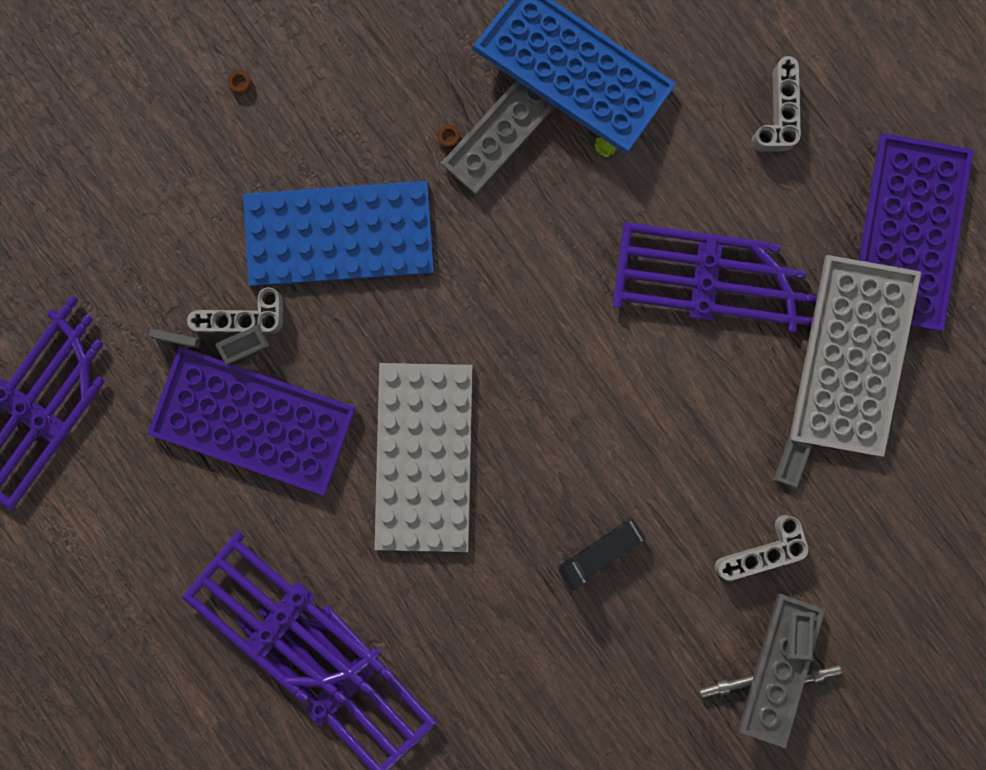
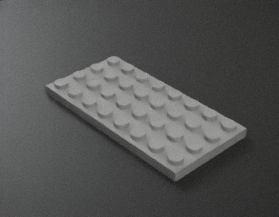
M831 255L825 256L790 440L884 457L921 276L920 271Z
M379 363L375 550L468 552L472 365Z

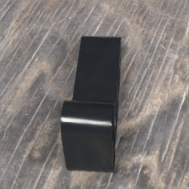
M631 518L557 567V570L570 590L573 591L589 580L588 577L637 546L646 537L634 518Z

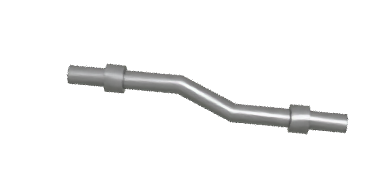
M839 665L824 669L820 667L811 669L806 675L804 684L809 682L819 683L823 682L825 678L841 675V668ZM754 675L729 682L723 680L717 682V685L699 689L701 697L705 698L717 694L723 696L730 694V691L749 687L752 684Z

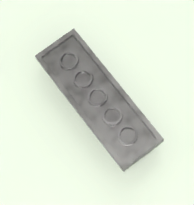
M516 80L442 161L441 165L474 195H477L556 107Z
M778 594L738 732L786 748L810 665V661L787 659L789 610L815 613L814 651L825 609L783 594Z

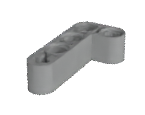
M791 56L783 57L773 69L774 125L762 126L753 135L751 142L757 151H789L800 140L799 65L797 60ZM782 89L789 90L791 96L783 95ZM782 112H788L791 115V120L785 119ZM783 134H788L792 142L784 141ZM759 135H766L769 143L762 142Z
M264 288L258 295V311L196 310L189 314L187 323L192 330L199 333L238 334L259 324L264 334H274L282 328L283 298L273 288ZM269 294H275L276 300L272 305H267L265 301ZM227 316L229 321L228 325L224 328H221L219 326V320L222 317ZM250 316L252 324L248 328H243L242 320ZM269 317L275 318V325L272 328H266L265 321ZM202 318L211 321V324L201 323L199 326L196 322Z
M788 515L778 517L775 522V530L779 541L718 559L715 563L717 575L728 581L804 559L808 554V546L800 521ZM787 520H790L793 526L789 532H785L783 529V525ZM797 543L799 545V552L792 555L790 547L792 544ZM775 549L777 557L774 561L770 562L767 557L768 552ZM753 556L755 560L754 565L746 568L745 559ZM726 563L730 566L738 565L740 568H730L728 574L722 570L726 568Z

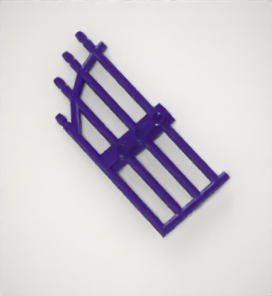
M627 222L623 224L612 307L622 308V302L627 301L690 310V318L713 320V314L785 323L788 324L789 332H797L798 325L812 327L813 318L797 316L796 302L815 304L817 296L793 292L786 277L805 279L807 272L780 267L766 252L767 250L770 252H780L781 245L777 243L769 244L763 241ZM639 233L699 242L697 255L632 247L630 246L631 234ZM722 245L751 249L765 265L721 259ZM628 256L695 264L694 278L627 269ZM719 268L774 275L782 290L718 282ZM625 279L693 287L691 301L624 292ZM716 291L786 300L788 315L715 305Z
M73 295L66 301V305L59 312H56L54 309L48 312L47 316L53 321L8 382L4 379L0 380V409L3 408L12 415L0 432V448L20 421L31 428L0 471V488L38 435H41L50 442L12 496L9 498L0 492V504L10 511H13L105 382V379L99 376L95 379L93 385L90 386L89 365L97 355V352L102 348L103 342L97 339L91 345V349H88L85 353L80 340L93 318L87 314L82 318L81 323L77 325L75 330L65 321L72 308L78 302V298ZM60 328L68 339L26 396L16 387ZM74 349L79 362L47 408H43L35 400L71 350ZM80 378L81 400L66 421L63 422L53 414Z
M239 530L181 597L303 703L308 699V696L298 686L321 687L329 695L334 696V699L341 704L346 700V697L333 685L335 683L349 679L357 687H360L364 693L369 694L373 688L358 675L359 672L369 665L378 673H381V676L385 679L390 680L393 677V673L388 668H385V665L377 659L382 654L377 648H374L369 653L311 603L315 595L298 581L294 586H291L241 543L245 535ZM234 549L286 593L278 605L225 560ZM218 568H221L271 612L263 623L210 579ZM203 585L256 630L247 642L195 597ZM306 610L362 659L352 667H349L295 620ZM290 628L340 672L323 677L280 638ZM275 647L309 677H288L269 662L265 656Z
M326 605L322 609L326 616L369 653L371 652L349 626L334 613L331 607ZM264 606L258 610L265 619L271 613ZM302 612L297 620H295L349 667H352L362 659L358 656L350 664L320 631L329 630L316 619H310ZM242 618L237 621L238 626L244 630V633L249 638L256 631ZM289 628L281 638L323 677L328 676L326 671L289 632L291 629ZM271 649L266 657L276 668L288 677H298L279 655ZM369 665L359 672L358 675L364 679V682H367L377 671ZM394 675L390 680L385 679L424 721V724L416 732H413L374 688L369 694H366L407 738L396 749L350 699L360 687H357L349 679L333 684L338 691L345 695L346 700L342 704L390 755L379 766L333 715L342 705L334 699V696L329 695L323 690L316 697L308 687L298 686L308 696L307 701L309 704L304 708L308 715L319 726L326 721L370 770H390L438 724Z

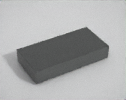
M258 324L215 345L224 363L228 365L268 347L269 343Z
M150 328L149 337L152 339L197 349L201 347L202 340Z
M789 437L773 480L797 489L813 445L790 440L791 437Z
M789 610L787 659L813 661L815 613Z

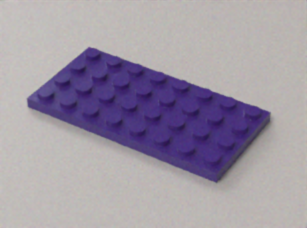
M882 133L879 135L858 260L920 271L921 276L910 326L941 332L944 331L973 149Z
M179 346L148 435L324 496L356 407L233 364L226 365L224 361Z

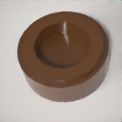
M237 70L229 75L228 86L233 93L244 95L251 90L252 80L245 71Z
M450 124L442 126L437 133L439 144L445 149L455 148L460 142V132L457 127Z

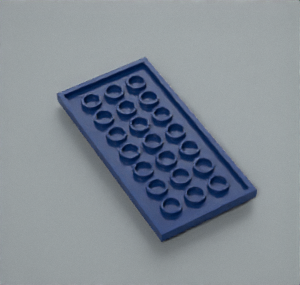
M509 0L476 41L472 49L624 154L628 153L676 85L675 82L554 0Z
M427 181L243 194L248 284L250 287L434 274Z

